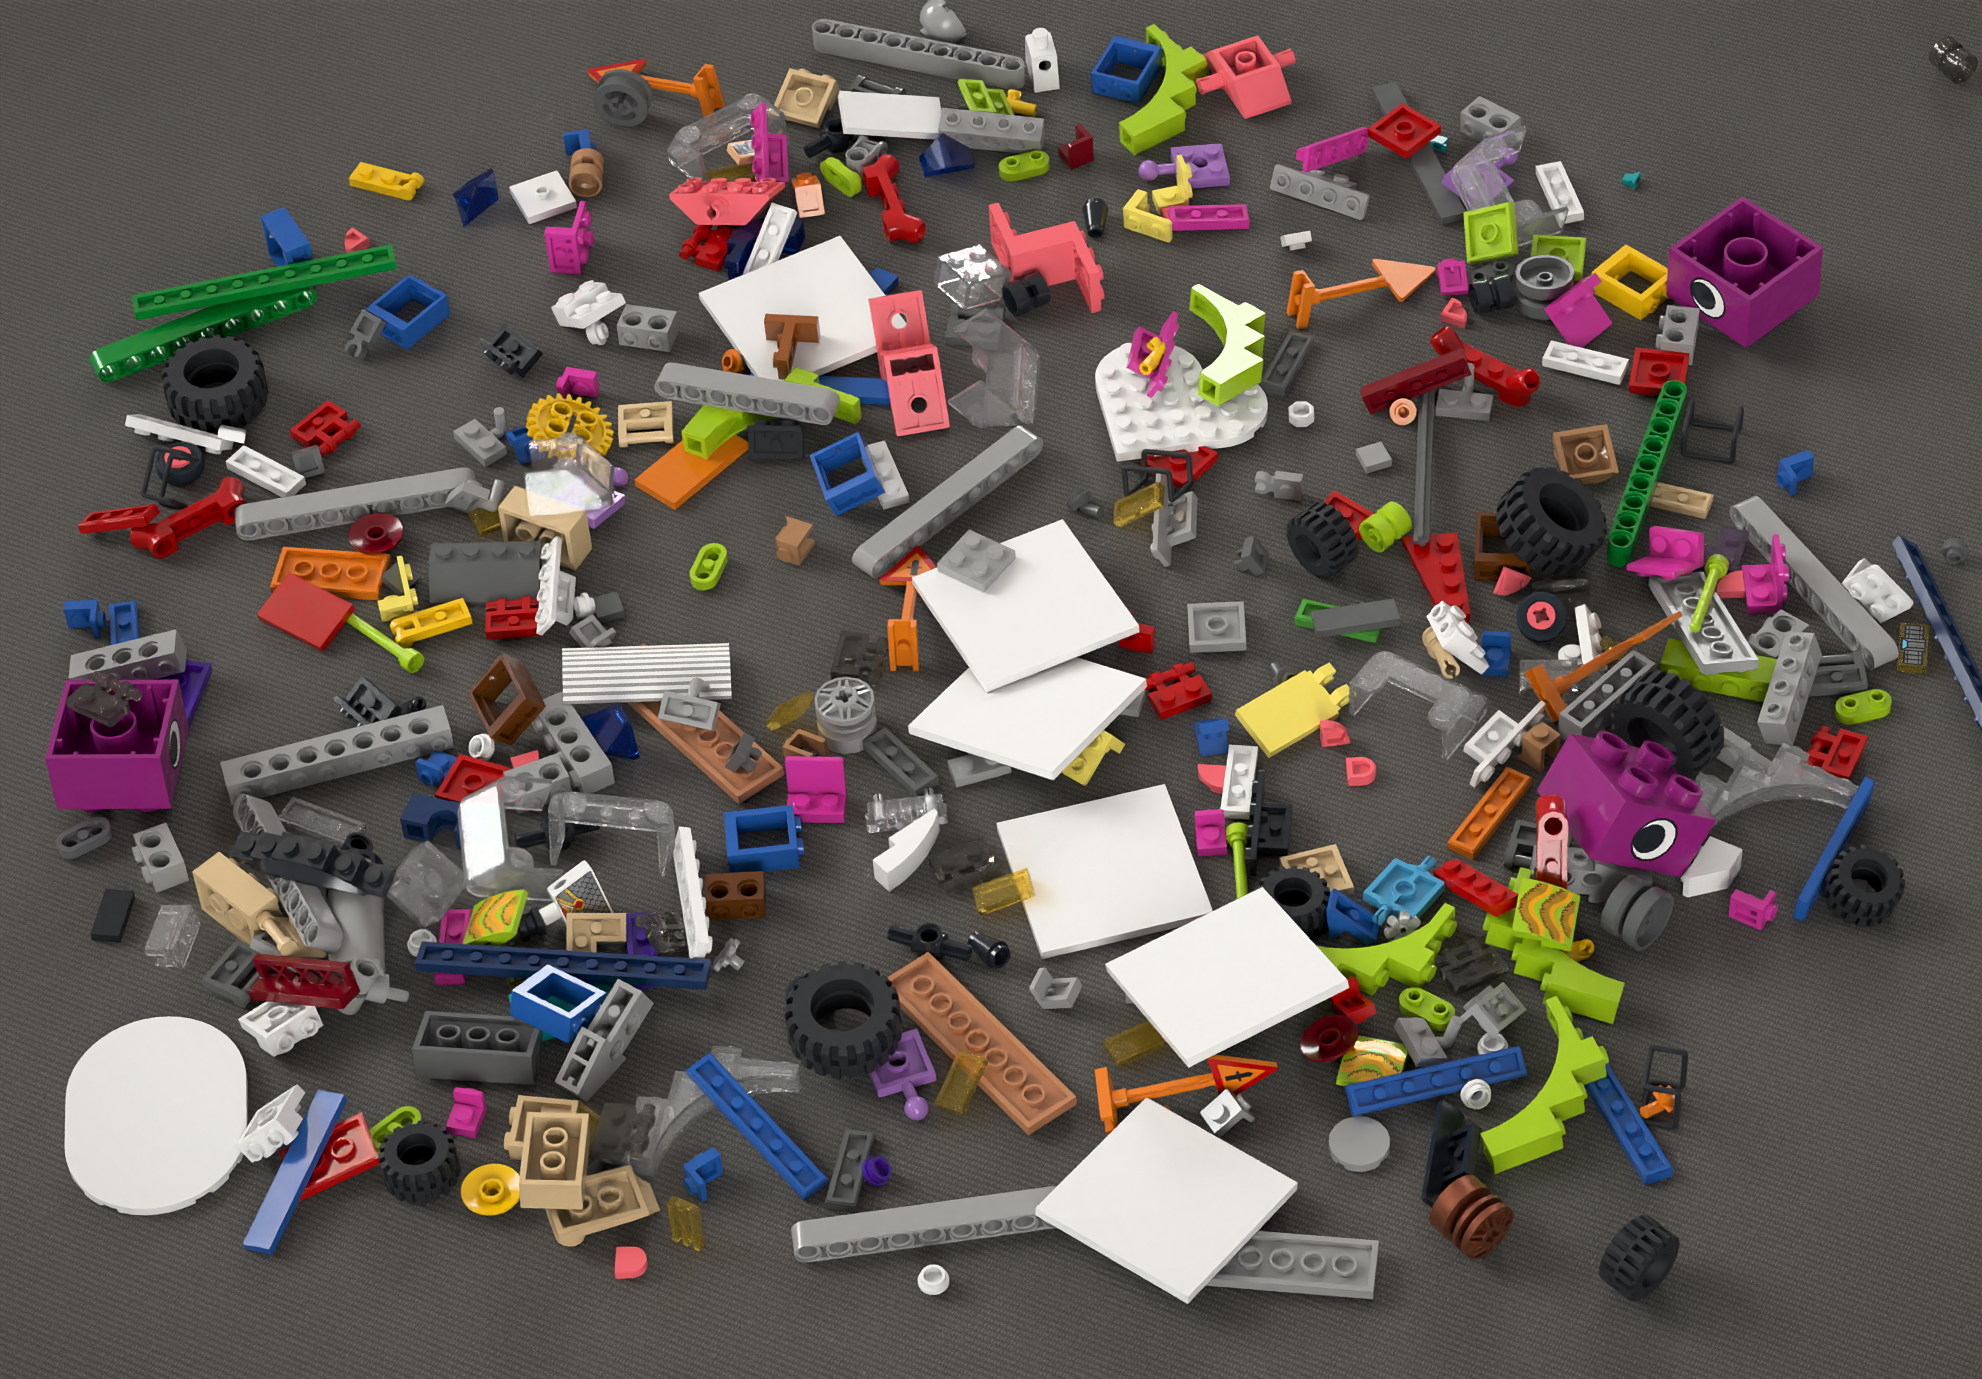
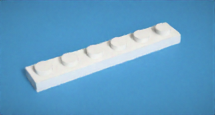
M679 827L672 850L689 956L692 959H705V955L710 954L712 949V937L708 936L709 917H706L704 913L706 899L701 895L703 880L698 877L700 863L699 859H695L696 840H692L690 828Z

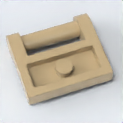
M672 401L618 405L619 446L628 447V444L663 441L666 444L674 443ZM664 428V431L628 433V431Z
M267 911L261 912L257 916L256 924L261 930L267 931L277 943V949L283 956L325 958L327 952L308 947L303 943L290 917H273Z

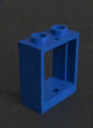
M1114 35L1091 72L1092 93L1139 104L1162 67L1161 46ZM1117 62L1143 68L1137 81L1112 76L1110 73Z
M285 207L260 216L268 254L277 267L313 260L309 241Z
M410 274L365 309L387 322L380 335L406 350L450 315L447 295L443 291L431 287L425 281L417 279ZM411 300H415L427 307L409 323L394 316L396 312Z
M859 432L810 455L825 499L836 516L885 493L869 447ZM863 457L867 472L833 488L828 473Z
M793 805L724 812L727 858L730 873L766 872L800 868L799 856L804 855L803 839L797 838V834L802 833L800 816H794ZM788 828L790 844L739 850L738 833Z
M546 965L512 990L510 1015L569 1043L577 1037L581 1027L586 1029L589 1027L606 999V992L555 967ZM553 995L576 1006V1008L567 1012L545 1000Z

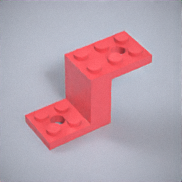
M999 203L989 205L991 244L1009 282L1014 280L1021 282L1023 276L1038 271L1043 276L1048 286L1075 279L1090 312L1101 311V300L1104 299V291L1100 284V280H1103L1102 268L1100 264H1095L1093 249L1087 247L1085 233L1083 230L1079 231L1075 221L1017 235L1016 230L1010 228L1011 224L1008 213L1002 211Z
M922 290L869 298L868 302L880 375L888 385L896 436L949 428L950 423L938 350L936 346L930 343ZM897 313L904 314L907 319L906 325L900 329L892 325V318ZM917 397H922L926 401L925 409L919 413L914 412L911 408V402Z

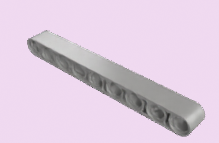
M820 19L812 24L814 49L820 53L957 80H983L984 85L1007 90H1019L1025 85L1024 61L1017 56L829 19Z
M1021 425L1016 426L860 545L853 554L852 563L874 579L881 577L913 548L923 545L1036 458L1043 448V439Z
M463 467L247 503L238 506L234 511L236 533L243 540H255L350 524L363 516L373 513L397 516L451 507L445 505L447 495L464 481H476V477L472 469Z
M1753 496L1730 507V516L1734 525L1769 563L1772 535L1779 534L1780 544H1785L1786 560L1783 561V565L1788 564L1789 567L1788 583L1851 651L1861 650L1864 665L1868 669L1873 670L1898 658V648L1894 640L1761 498Z
M241 794L236 799L233 815L242 831L257 835L264 831L280 836L283 832H286L270 802L247 794ZM266 874L303 943L308 947L330 954L337 952L343 941V932L318 887Z
M1057 1186L801 1221L794 1224L791 1228L794 1256L800 1262H815L1057 1228L1035 1215L1036 1207Z

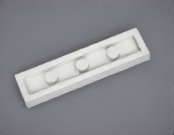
M141 414L127 415L125 426L135 428L134 432L137 434L150 435V433L158 434V439L173 442L174 439L194 444L196 447L198 445L206 447V452L221 454L222 450H232L234 442L219 439L217 434Z

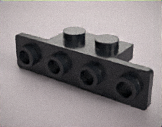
M1259 770L1258 781H1252V798H1256V803L1250 802L1249 820H1254L1253 825H1248L1247 842L1252 843L1251 847L1245 848V865H1250V876L1257 875L1258 855L1288 856L1292 804L1264 803L1265 770Z
M1445 1100L1438 1102L1421 1195L1422 1201L1430 1207H1433L1440 1194L1451 1183L1463 1176L1475 1174L1477 1154L1480 1147L1482 1128L1474 1122L1462 1127L1464 1115Z

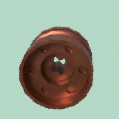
M1474 1175L1463 1176L1451 1183L1440 1194L1430 1212V1224L1446 1239H1451L1454 1246L1472 1260L1482 1258L1493 1251L1505 1238L1514 1220L1513 1210L1506 1203H1503L1497 1195H1491L1488 1187Z

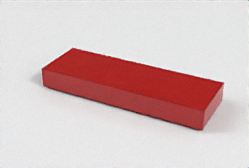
M151 504L91 512L79 523L78 529L81 534L147 526L160 514L157 505Z

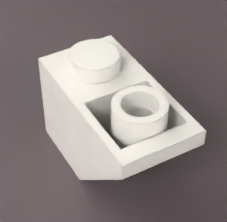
M1710 836L1705 845L1700 846L1694 856V862L1691 866H1688L1686 872L1681 877L1683 896L1692 897L1727 889L1741 869L1742 849Z

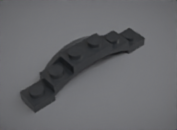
M241 831L229 855L230 858H233L238 863L250 865L252 869L275 877L362 896L369 894L386 898L397 874L393 867L369 862L363 855L338 850L332 843L283 832L280 836L264 831L260 835Z

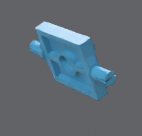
M1427 856L1418 866L1407 864L1395 858L1363 892V901L1379 908L1372 916V921L1375 924L1378 922V925H1382L1390 915L1399 918L1401 911H1407L1410 915L1409 919L1417 916L1419 919L1445 891V882L1429 873L1437 864L1433 857L1430 859L1431 856Z

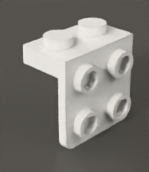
M1865 558L1858 561L1842 582L1850 594L1880 623L1910 609L1913 605V600L1878 565H1871Z

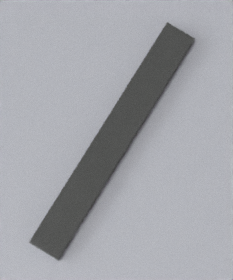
M1396 81L1372 87V96L1383 116L1401 103L1409 106ZM1427 143L1410 156L1407 161L1441 225L1464 220L1463 212H1466L1458 195L1441 183L1446 173L1432 147Z

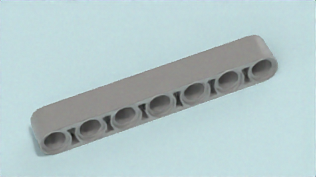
M678 363L665 364L654 387L660 396L667 399L819 425H827L832 421L840 403L839 395L827 388Z

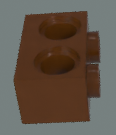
M764 871L705 874V909L709 920L766 917Z

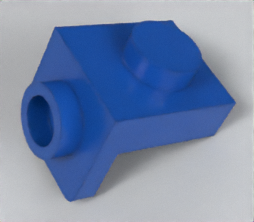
M588 129L563 133L567 155L574 154L577 150L583 148L596 150V143H590Z
M714 1147L696 1155L693 1160L683 1165L685 1179L682 1180L683 1185L690 1195L695 1194L701 1202L708 1199L705 1184L723 1174L721 1156Z

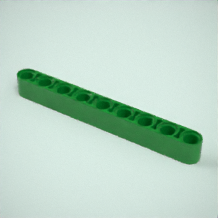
M309 286L213 305L98 348L91 353L89 361L102 382H112L168 361L170 357L173 358L176 350L179 348L182 350L185 344L191 341L194 343L203 337H206V339L213 338V336L231 337L308 308L315 303L317 294L314 288Z
M1671 380L1664 383L1608 536L1606 559L1613 566H1626L1631 562L1656 487L1662 476L1685 411L1687 387L1680 381Z

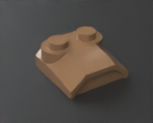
M1607 424L1553 433L1554 456L1559 463L1560 470L1569 473V476L1573 479H1579L1583 486L1602 483L1619 475Z

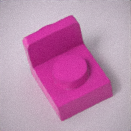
M1451 258L1438 263L1436 275L1439 277L1441 296L1468 294L1465 260L1457 261V259Z
M566 367L563 376L557 380L556 391L563 399H566L568 394L597 398L600 392L597 372Z
M1209 809L1196 811L1195 832L1198 857L1227 855L1224 810Z
M1736 889L1730 897L1729 917L1761 930L1767 921L1771 922L1777 913L1778 905L1775 904L1776 892L1770 890L1762 901L1751 894H1746Z
M455 1087L453 1091L455 1104L446 1124L447 1132L451 1135L476 1139L487 1112L484 1093L473 1088Z

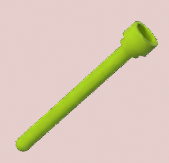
M1714 554L1707 559L1705 572L1708 576L1689 626L1690 631L1693 633L1701 630L1718 579L1723 578L1728 571L1729 562L1723 555Z
M354 613L346 621L395 655L400 662V666L409 673H415L422 667L424 656L414 648L404 649Z
M1240 822L1232 823L1226 828V840L1233 848L1237 899L1248 894L1245 865L1248 826Z

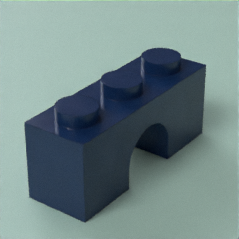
M412 794L400 818L404 838L431 843L439 831L453 829L457 849L482 855L485 854L497 830L493 810L418 794Z

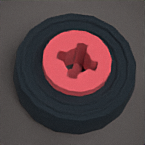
M177 442L166 446L185 451L200 458L199 463L173 458L168 484L183 485L192 482L201 475L204 469V459L198 447L187 442ZM159 451L155 459V468L159 478L163 480L170 453Z
M1547 592L1532 593L1525 597L1518 606L1516 612L1517 626L1521 634L1530 641L1537 643L1550 642L1558 638L1565 629L1567 622L1566 608L1562 601L1553 594Z

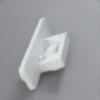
M558 536L550 543H546L540 554L542 568L539 573V580H541L537 595L539 608L535 622H537V634L541 636L555 621L568 625L573 620L576 577L560 571L562 538Z
M1541 700L1519 724L1498 710L1465 744L1463 751L1480 763L1474 770L1470 781L1471 786L1475 788L1481 781L1486 782L1494 773V767L1498 763L1502 765L1507 761L1512 753L1511 749L1515 745L1517 747L1522 745V736L1535 725L1544 721L1545 715H1543L1546 703Z

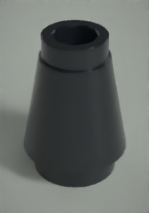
M1090 198L1085 202L1082 211L1088 235L1092 238H1099L1103 236L1108 206L1100 198Z
M979 931L972 933L969 937L968 944L973 947L975 953L988 967L1001 968L1009 961L1011 952L1006 942Z

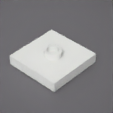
M558 171L509 187L510 194L529 224L577 208L576 200Z

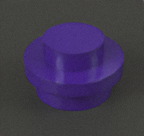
M872 1156L862 1164L864 1178L869 1184L881 1187L888 1182L892 1171L889 1162L885 1158Z

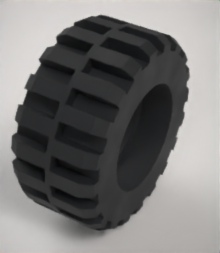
M213 336L210 339H206V337L199 338V341L194 343L191 341L185 344L182 350L179 348L174 352L173 358H169L162 371V385L169 413L178 424L209 433L216 432L218 434L221 425L239 428L242 424L246 426L253 420V416L257 417L268 399V385L261 357L248 343L242 340L238 342L234 337L227 336V338H222L221 336ZM214 382H228L215 388H202Z
M1538 467L1524 472L1498 502L1496 519L1497 525H1500L1499 532L1501 537H1505V544L1509 549L1515 551L1517 558L1526 561L1528 566L1533 569H1540L1541 573H1553L1554 576H1563L1580 570L1604 544L1607 535L1605 512L1601 511L1602 505L1598 499L1595 500L1592 496L1593 492L1589 488L1586 489L1579 479H1573L1565 471L1558 472L1556 468Z
M1666 671L1646 672L1639 676L1614 701L1611 711L1613 733L1623 739L1629 746L1640 748L1646 740L1661 744L1675 756V760L1671 765L1679 775L1694 780L1723 749L1724 728L1720 725V716L1714 712V706L1710 700L1707 701L1703 697L1704 694L1699 689L1696 690L1692 687V683L1686 679L1681 680L1678 675L1673 673L1667 674Z
M838 961V965L830 966V963L821 965V969L815 971V969L805 974V980L801 978L793 986L794 991L789 992L787 1006L785 1007L788 1041L794 1056L799 1060L801 1059V1064L807 1069L815 1068L816 1074L822 1076L830 1074L834 1079H841L842 1076H850V1079L857 1078L863 1072L867 1075L875 1071V1066L879 1065L881 1067L887 1063L889 1055H894L898 1049V1042L902 1037L899 995L887 976L882 975L880 977V971L873 967L867 969L862 963L854 962V965L847 964V961ZM839 1009H855L870 1017L863 1025L849 1031H833L818 1024L825 1015Z

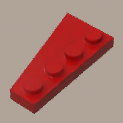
M1458 534L1430 535V541L1424 547L1414 543V536L1402 537V546L1408 552L1410 562L1413 568H1416L1423 587L1427 589L1433 607L1441 601L1451 607L1456 605L1466 615L1465 622H1469L1470 608Z

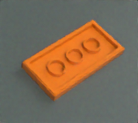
M734 435L720 445L708 459L684 451L682 440L635 479V486L676 510L749 449V444L746 440Z
M283 547L270 585L271 593L275 591L288 572L339 598L379 601L384 586L381 577L389 569L391 557L390 554H364L352 551Z

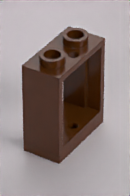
M1477 512L1474 580L1498 581L1503 567L1531 577V567L1523 559L1517 558L1516 554L1483 553V537H1501L1499 532L1500 525H1497V513Z
M503 653L468 692L490 738L510 746L513 745L546 707L523 661ZM513 681L519 694L501 714L495 700Z

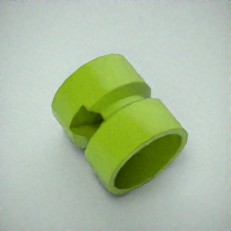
M1391 501L1377 510L1376 514L1365 519L1360 524L1359 531L1364 542L1372 550L1383 552L1394 544V540H1398L1410 532L1412 521L1407 511L1400 504Z

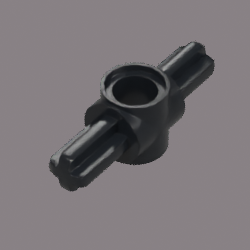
M833 118L824 124V130L819 133L820 137L805 145L803 150L808 158H812L826 149L830 152L840 153L849 147V141L853 140L854 134H843L841 119Z
M552 813L544 819V822L540 823L539 829L516 834L515 842L518 849L544 844L546 848L552 851H564L570 847L571 842L575 841L576 835L599 830V818L597 815H591L571 820L569 816L563 813Z
M934 923L922 924L916 930L899 925H891L887 934L889 941L911 946V951L918 953V957L929 952L937 961L944 956L967 961L970 960L973 947L969 944L950 940L948 934L943 933L942 929Z

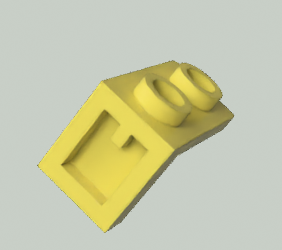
M1182 154L1176 155L1177 186L1152 191V199L1159 215L1160 208L1189 206V198L1193 197L1191 184L1188 182V179L1192 178L1191 167L1189 163L1184 162Z
M1138 189L1123 208L1124 228L1169 243L1172 240V221L1149 213L1150 205L1147 201V192Z
M397 556L405 595H390L378 601L382 622L414 613L413 605H418L415 588L409 589L408 581L413 580L410 563L404 564L402 556Z
M1103 730L1062 773L1086 786L1105 753L1112 749L1120 754L1125 743Z

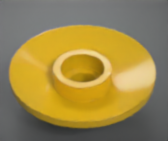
M487 1164L471 1171L462 1183L461 1197L463 1203L469 1210L480 1215L492 1216L504 1213L514 1207L520 1199V1176L514 1169L506 1165Z

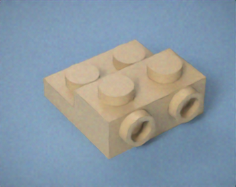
M789 68L771 113L773 117L820 128L827 110H832L840 88L836 80L829 75L819 76L812 74L806 69L795 70Z
M518 1095L516 1107H511L509 1124L512 1125L511 1132H506L504 1138V1150H509L510 1159L522 1160L527 1112L578 1113L579 1101Z

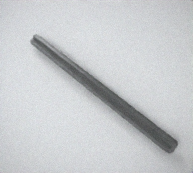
M1435 389L1419 395L1413 540L1415 544H1420L1421 547L1426 546V543L1430 541Z

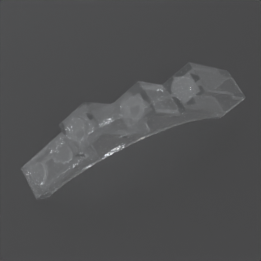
M1782 743L1769 768L1763 767L1757 761H1749L1741 757L1727 783L1722 782L1716 776L1706 775L1702 772L1697 775L1694 781L1703 790L1700 801L1716 819L1711 830L1721 821L1740 810L1760 803L1782 799H1807L1830 803L1848 809L1859 786L1853 784L1848 779L1829 774L1820 767L1809 765L1810 754L1797 746H1790Z
M713 1045L711 1054L749 1095L769 1092H800L802 1080L799 1064L787 1061H766L758 1058L747 1059L744 1058L742 1048ZM675 1071L668 1099L642 1096L637 1098L622 1153L624 1166L631 1165L635 1174L656 1176L661 1160L673 1141L692 1122L708 1111L717 1108L687 1076L685 1071Z

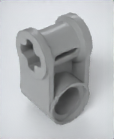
M861 135L857 142L846 152L847 168L852 172H856L863 181L861 168L875 164L881 155L887 154V143L883 141L878 143L869 140L865 135Z

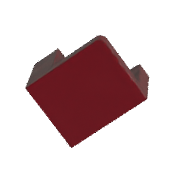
M1081 124L1075 126L1076 140L1058 147L1059 156L1071 170L1094 161L1093 137Z

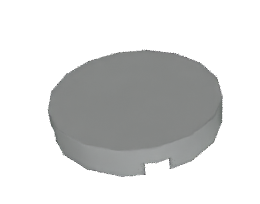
M1354 1116L1344 1119L1336 1124L1330 1132V1155L1337 1164L1339 1162L1347 1170L1365 1172L1375 1169L1389 1155L1390 1136L1387 1129L1379 1121L1369 1117Z

